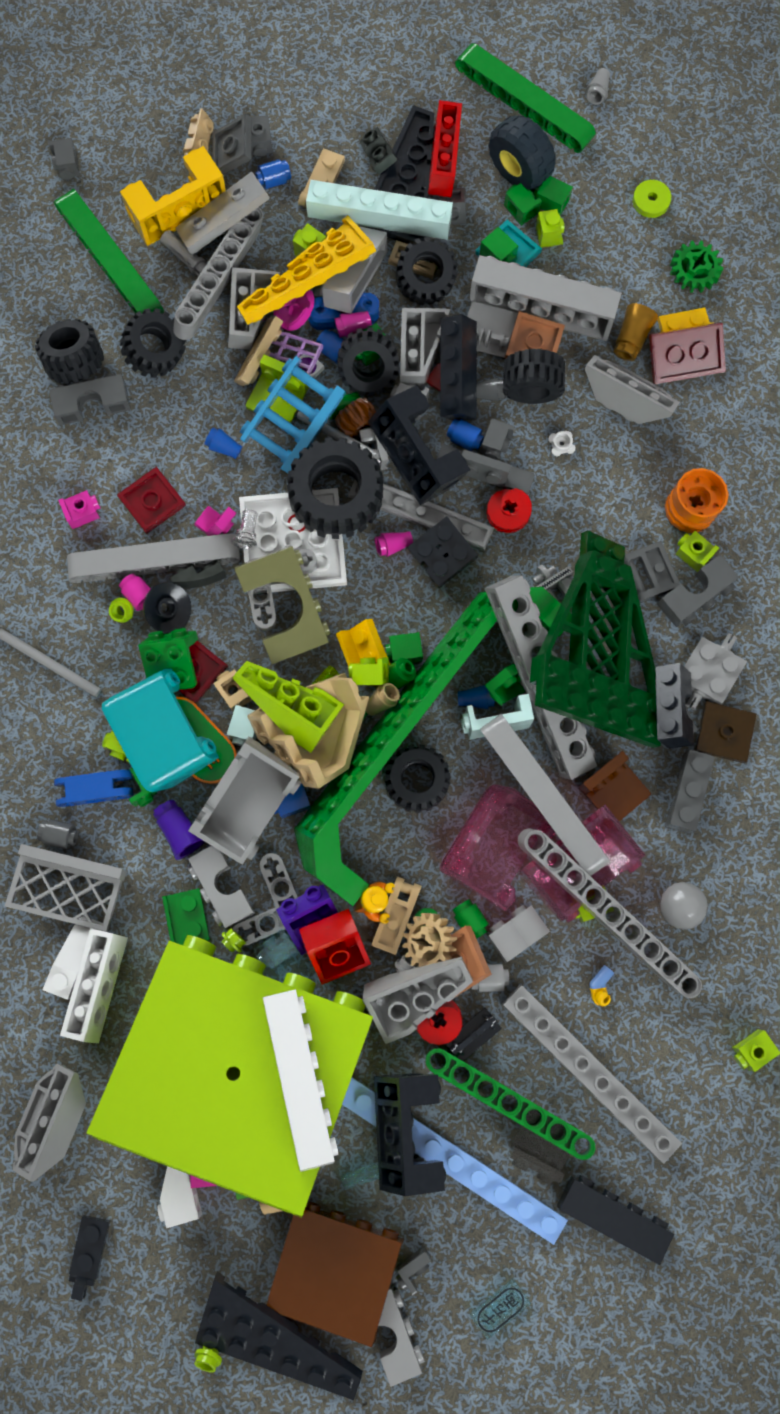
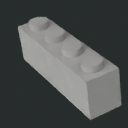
M359 227L373 242L376 252L371 254L366 260L353 264L345 272L332 276L322 284L320 293L323 296L324 307L352 313L388 252L387 232Z

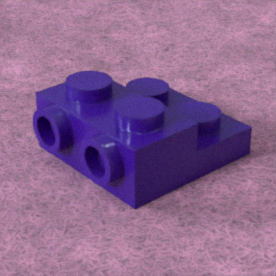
M324 884L319 887L310 886L306 889L304 895L296 899H286L282 902L281 907L276 909L285 929L301 955L307 953L299 929L338 913Z

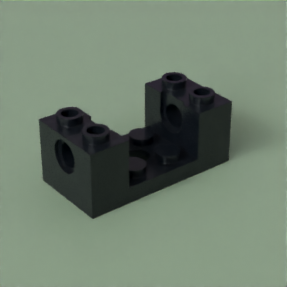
M415 385L386 399L368 421V424L421 506L450 490L471 469L458 449L436 460L434 459L430 449L425 445L418 434L417 428L414 426L415 419L425 413L430 407L426 396Z
M402 1073L374 1076L379 1190L401 1196L445 1191L446 1171L443 1161H424L422 1157H414L415 1145L412 1141L414 1119L411 1113V1106L440 1103L441 1085L438 1081V1075Z

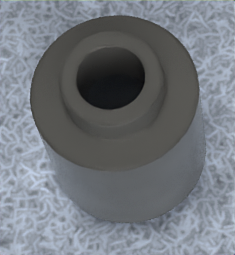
M52 819L48 821L43 820L37 832L38 841H42L44 845L66 850L75 846L79 838V831L76 830L74 824Z

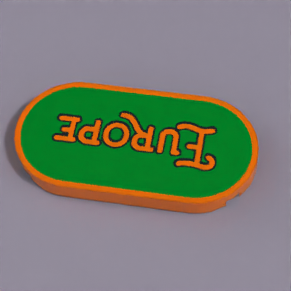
M176 697L196 736L211 739L216 746V752L219 756V759L192 776L201 783L218 784L236 757V748L193 701L184 697Z

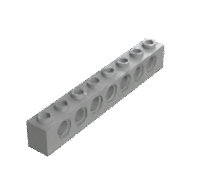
M511 575L486 587L485 591L526 693L529 694L532 708L560 777L573 780L597 767L594 759L596 754L592 746L588 744L585 736L587 732L583 723L535 706L536 685L530 683L531 653L533 648H536L538 655L548 632L542 627L539 619V609L533 603L529 594L530 586L522 575ZM515 599L518 602L516 611L512 608V603ZM526 623L528 631L526 635H523L522 627ZM551 650L552 655L557 657L555 652ZM564 719L565 725L563 729H560V722ZM573 742V743H574V749H573V751L570 753L569 747H570V744Z
M519 985L502 1002L501 1005L658 1161L664 1164L681 1146L682 1143L522 985Z

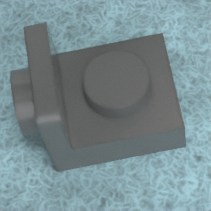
M453 188L451 197L442 196V201L453 202L450 225L466 224V188Z
M425 1246L397 1265V1272L399 1274L396 1276V1279L404 1291L409 1289L412 1295L418 1291L411 1276L414 1274L417 1277L429 1268L428 1263L431 1262V1256Z

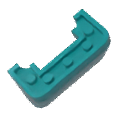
M171 668L161 670L102 703L103 713L141 785L149 792L173 788L219 759L214 742L209 738L196 736L174 693L180 688V679Z

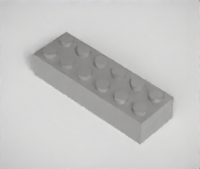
M479 255L472 278L469 305H471L472 301L517 313L521 311L563 324L566 331L607 341L622 293L609 287L594 286L587 281L579 282L568 279L564 275H553L545 273L541 269H530L518 263H507L492 256L485 257Z

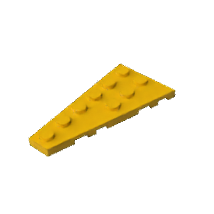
M347 215L342 219V226L337 230L331 228L326 232L327 237L325 240L313 243L287 264L288 270L281 276L276 273L270 278L272 282L268 287L257 289L237 306L241 316L247 325L261 320L269 312L282 308L290 300L303 296L311 288L324 284L332 276L345 272L350 266L359 261L366 260L371 254L376 252L373 242Z

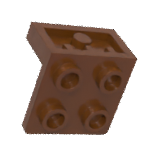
M623 750L579 787L611 826H615L651 795V792L625 763L629 757Z

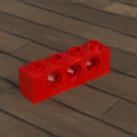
M439 100L428 194L452 196L456 174L462 103Z

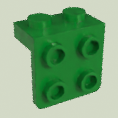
M180 628L171 631L169 634H163V631L148 634V638L138 644L146 678L163 669L171 668L180 679L179 690L194 688L197 685V679L189 647L198 641L196 630L186 631V628Z

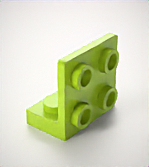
M265 354L260 361L262 374L246 403L248 410L254 412L257 404L261 400L265 401L270 395L268 389L275 379L279 381L284 374L282 368L285 363ZM293 375L284 387L302 401L309 389L306 384ZM279 396L270 408L290 423L298 411Z

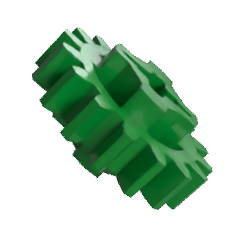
M690 241L688 247L682 244L680 250L675 251L670 263L672 267L670 275H676L674 283L681 282L682 290L688 286L690 287V293H693L695 288H698V291L702 293L705 287L710 290L714 283L717 284L724 268L721 266L723 258H717L718 250L711 251L712 244L704 247L703 241H700L699 245H695L694 241Z

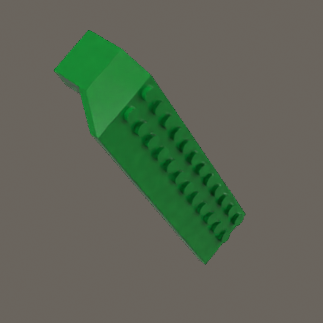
M531 587L529 594L533 603L539 609V619L542 627L548 632L561 604L543 587ZM479 592L416 672L415 679L409 682L401 691L398 703L386 710L353 752L349 769L328 784L294 828L303 869L352 906L358 901L369 884L341 862L338 824L497 621L486 592ZM516 599L512 603V608L514 611H516L518 608V602ZM569 612L566 621L571 623L572 614ZM563 630L560 631L558 637L564 632Z

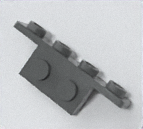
M442 444L437 459L458 448ZM458 449L471 469L465 476L504 489L517 488L523 490L527 495L529 494L535 476L534 473L465 449Z

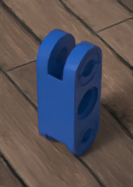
M363 293L352 313L368 311L372 325L379 319V300L372 293ZM317 297L314 300V307L308 320L310 325L316 330L337 329L334 318L340 317L339 314L342 313H339L340 311L324 307L323 297Z
M114 770L57 778L54 780V786L65 787L66 797L57 799L56 806L68 807L131 798L134 796L133 788L114 789L113 783L131 780L132 773L130 770Z

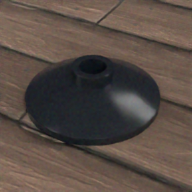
M160 583L151 588L145 596L143 613L146 621L153 629L163 631V633H171L173 630L183 628L188 622L191 615V601L186 591L179 585ZM163 603L167 605V610L165 612H162L161 605Z

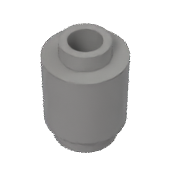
M503 964L488 965L492 975L471 987L472 990H478V992L504 991V986L509 985L508 969H503Z

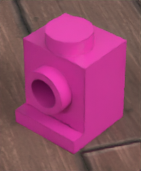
M87 490L67 499L61 498L58 500L65 518L72 529L100 518L97 512L98 509H101L96 496H90Z

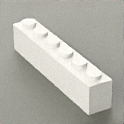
M295 989L263 997L299 1170L302 1172L333 1164L335 1162L334 1156L338 1155L335 1137L329 1138L327 1127L332 1126L328 1108H322L320 1098L325 1097L322 1080L316 1081L314 1069H318L319 1066L315 1051L310 1052L308 1041L312 1040L309 1023L304 1024L301 1015L306 1013L303 996L297 997Z

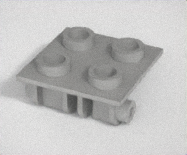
M472 301L467 317L477 321V351L505 358L518 313Z

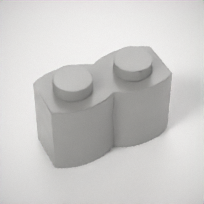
M524 905L520 906L510 913L513 919L507 923L500 920L489 928L492 933L487 938L505 963L550 932L532 905L527 909Z

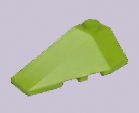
M246 661L233 676L234 681L284 734L292 735L295 743L310 753L323 738L345 705L322 689L314 687L311 690L303 687L298 680L292 678L290 682L278 677L275 671Z

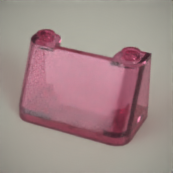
M493 784L483 793L440 865V871L506 912L516 898L515 888L510 884L527 857V854L518 845L520 832L528 828L542 831L551 839L555 831L532 801L514 788ZM535 834L531 835L528 839V846L530 848L538 841Z
M603 805L582 822L610 860L609 864L591 876L602 888L626 870L631 874L642 865L640 860L646 855L606 805ZM561 839L558 840L555 844L578 864ZM554 852L548 856L547 862L549 866H553L557 861V856ZM531 861L518 872L560 922L566 920L569 923L580 914L578 908L581 907V904L536 862ZM574 870L567 875L568 884H572L576 879ZM590 889L587 892V900L595 894L594 889Z

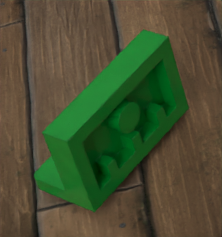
M515 663L503 669L485 685L489 690L491 698L498 702L499 705H503L525 692V689L519 683L522 680Z

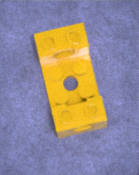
M204 146L191 150L187 155L183 156L185 167L190 175L188 176L189 183L184 184L180 189L171 194L162 196L160 200L154 201L141 180L127 185L120 191L128 217L147 246L160 240L165 231H176L178 225L226 191L223 174Z

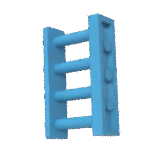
M297 356L293 360L291 358L287 360L282 368L284 374L280 380L275 379L268 389L270 395L265 401L261 400L254 409L255 417L251 422L247 420L240 430L242 434L240 440L247 443L251 437L281 459L280 462L283 463L281 469L286 473L292 470L291 463L294 458L300 459L299 452L303 448L309 449L311 443H313L346 395V391L338 385L335 389H328L298 366L302 360ZM292 375L323 397L322 400L325 401V404L321 410L317 408L314 410L284 388ZM278 396L309 418L308 421L311 424L306 431L304 429L299 430L270 409ZM264 417L295 438L294 441L297 445L293 451L289 449L286 451L256 429Z

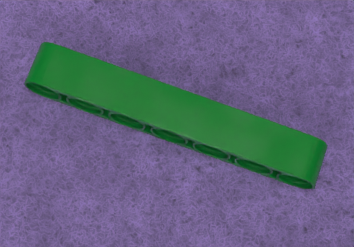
M471 43L456 59L455 66L459 72H464L466 77L479 86L483 85L482 88L496 98L500 97L502 102L515 111L519 110L518 113L538 123L542 130L551 136L555 135V139L571 150L573 148L574 152L581 153L596 135L595 128L589 121L479 45Z
M75 189L70 190L53 201L59 213L64 215V220L73 232H77L76 236L85 248L90 250L88 252L97 264L103 267V272L112 284H116L115 288L126 302L129 301L128 305L133 312L137 313L140 311L143 313L144 309L150 308L151 312L154 309H160L161 314L165 313L159 300Z
M434 1048L427 1053L425 1063L427 1068L434 1074H437L439 1077L574 1157L587 1160L593 1156L596 1149L595 1142L586 1133L445 1050ZM435 1053H441L445 1057V1064L440 1069H435L430 1064V1058ZM458 1067H465L469 1073L468 1079L463 1083H459L454 1079V1071ZM483 1081H489L492 1085V1092L487 1097L480 1096L478 1093V1085ZM507 1095H512L516 1100L514 1109L506 1111L502 1107V1099ZM532 1109H536L540 1114L539 1121L534 1125H530L526 1121V1114ZM555 1124H561L564 1128V1133L559 1139H553L550 1135L551 1127ZM580 1138H585L588 1142L587 1150L583 1153H577L574 1146L575 1142Z

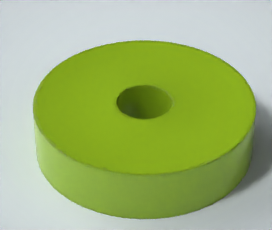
M658 180L643 181L636 187L633 195L635 210L648 218H656L663 215L668 210L671 202L669 188ZM648 197H654L655 200L652 201Z

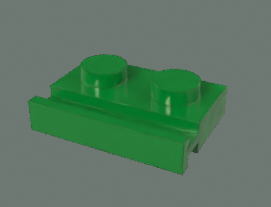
M200 888L162 896L170 941L183 945L187 935L210 941Z

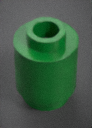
M399 658L389 665V683L393 684L397 689L402 688L415 679V667L408 659Z
M470 899L452 910L455 914L454 919L459 927L471 926L476 939L488 932L485 928L489 925L488 921L477 904H473Z

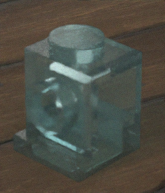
M283 929L278 931L280 934L278 939L274 935L262 944L264 949L256 955L257 959L263 962L266 968L269 966L271 970L277 968L299 951Z

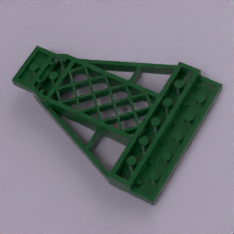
M587 530L581 533L580 556L575 565L574 578L538 655L531 659L530 683L536 685L535 706L651 748L660 747L661 742L657 739L655 664L631 566L624 564L625 547ZM591 592L595 597L593 600L591 598ZM606 595H608L609 599L613 604L612 608L609 605L607 599L605 598ZM596 602L599 604L604 614L601 615L595 605ZM572 607V618L570 623L566 621V618ZM589 614L593 619L592 623H590L589 621ZM607 618L612 630H609L603 619ZM594 626H597L602 635L600 639L593 628ZM632 627L638 650L634 649L631 645ZM561 630L570 633L569 662L555 657L551 653ZM588 638L592 644L590 647L588 645ZM604 641L606 642L608 648L611 651L610 654L607 653L605 647L602 644ZM594 649L597 652L599 658L601 659V661L599 662L596 660L592 652ZM630 658L641 662L648 692L630 685ZM586 662L591 669H586ZM601 666H605L610 675L609 677L604 674Z

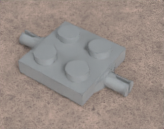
M728 633L722 645L715 644L704 637L701 638L684 666L691 672L692 697L685 704L688 708L693 700H695L690 708L695 710L701 698L711 700L716 704H723L747 663L746 660L738 657L730 650L737 640L736 636H733L730 643H728L732 634Z

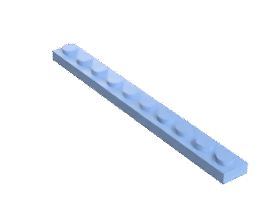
M352 1077L342 1105L376 1127L375 1092ZM413 1118L412 1141L417 1155L426 1161H443L446 1174L553 1245L555 1244L568 1221L567 1218Z

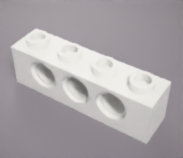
M90 928L60 1036L82 1042L99 1043L126 947L127 937Z

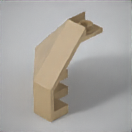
M345 673L306 687L311 690L314 687L322 689L345 704L311 753L295 743L292 735H285L261 708L247 715L257 738L264 745L269 743L276 750L274 755L288 766L293 767L300 774L298 779L302 781L301 783L305 787L319 789L349 769L369 696H359L358 686L352 678H347Z

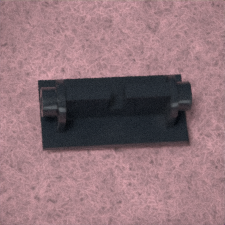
M484 1007L464 1024L459 1035L446 1045L458 1059L465 1061L499 1032L502 1027Z

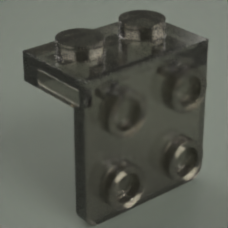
M532 1109L526 1114V1121L530 1125L536 1124L540 1119V1114L536 1109ZM561 1124L553 1125L550 1130L551 1137L553 1139L561 1138L564 1133L563 1126ZM520 1126L507 1153L513 1159L512 1165L525 1172H527L528 1168L538 1172L536 1177L549 1185H552L553 1181L561 1184L565 1175L562 1168L569 1153L524 1126Z

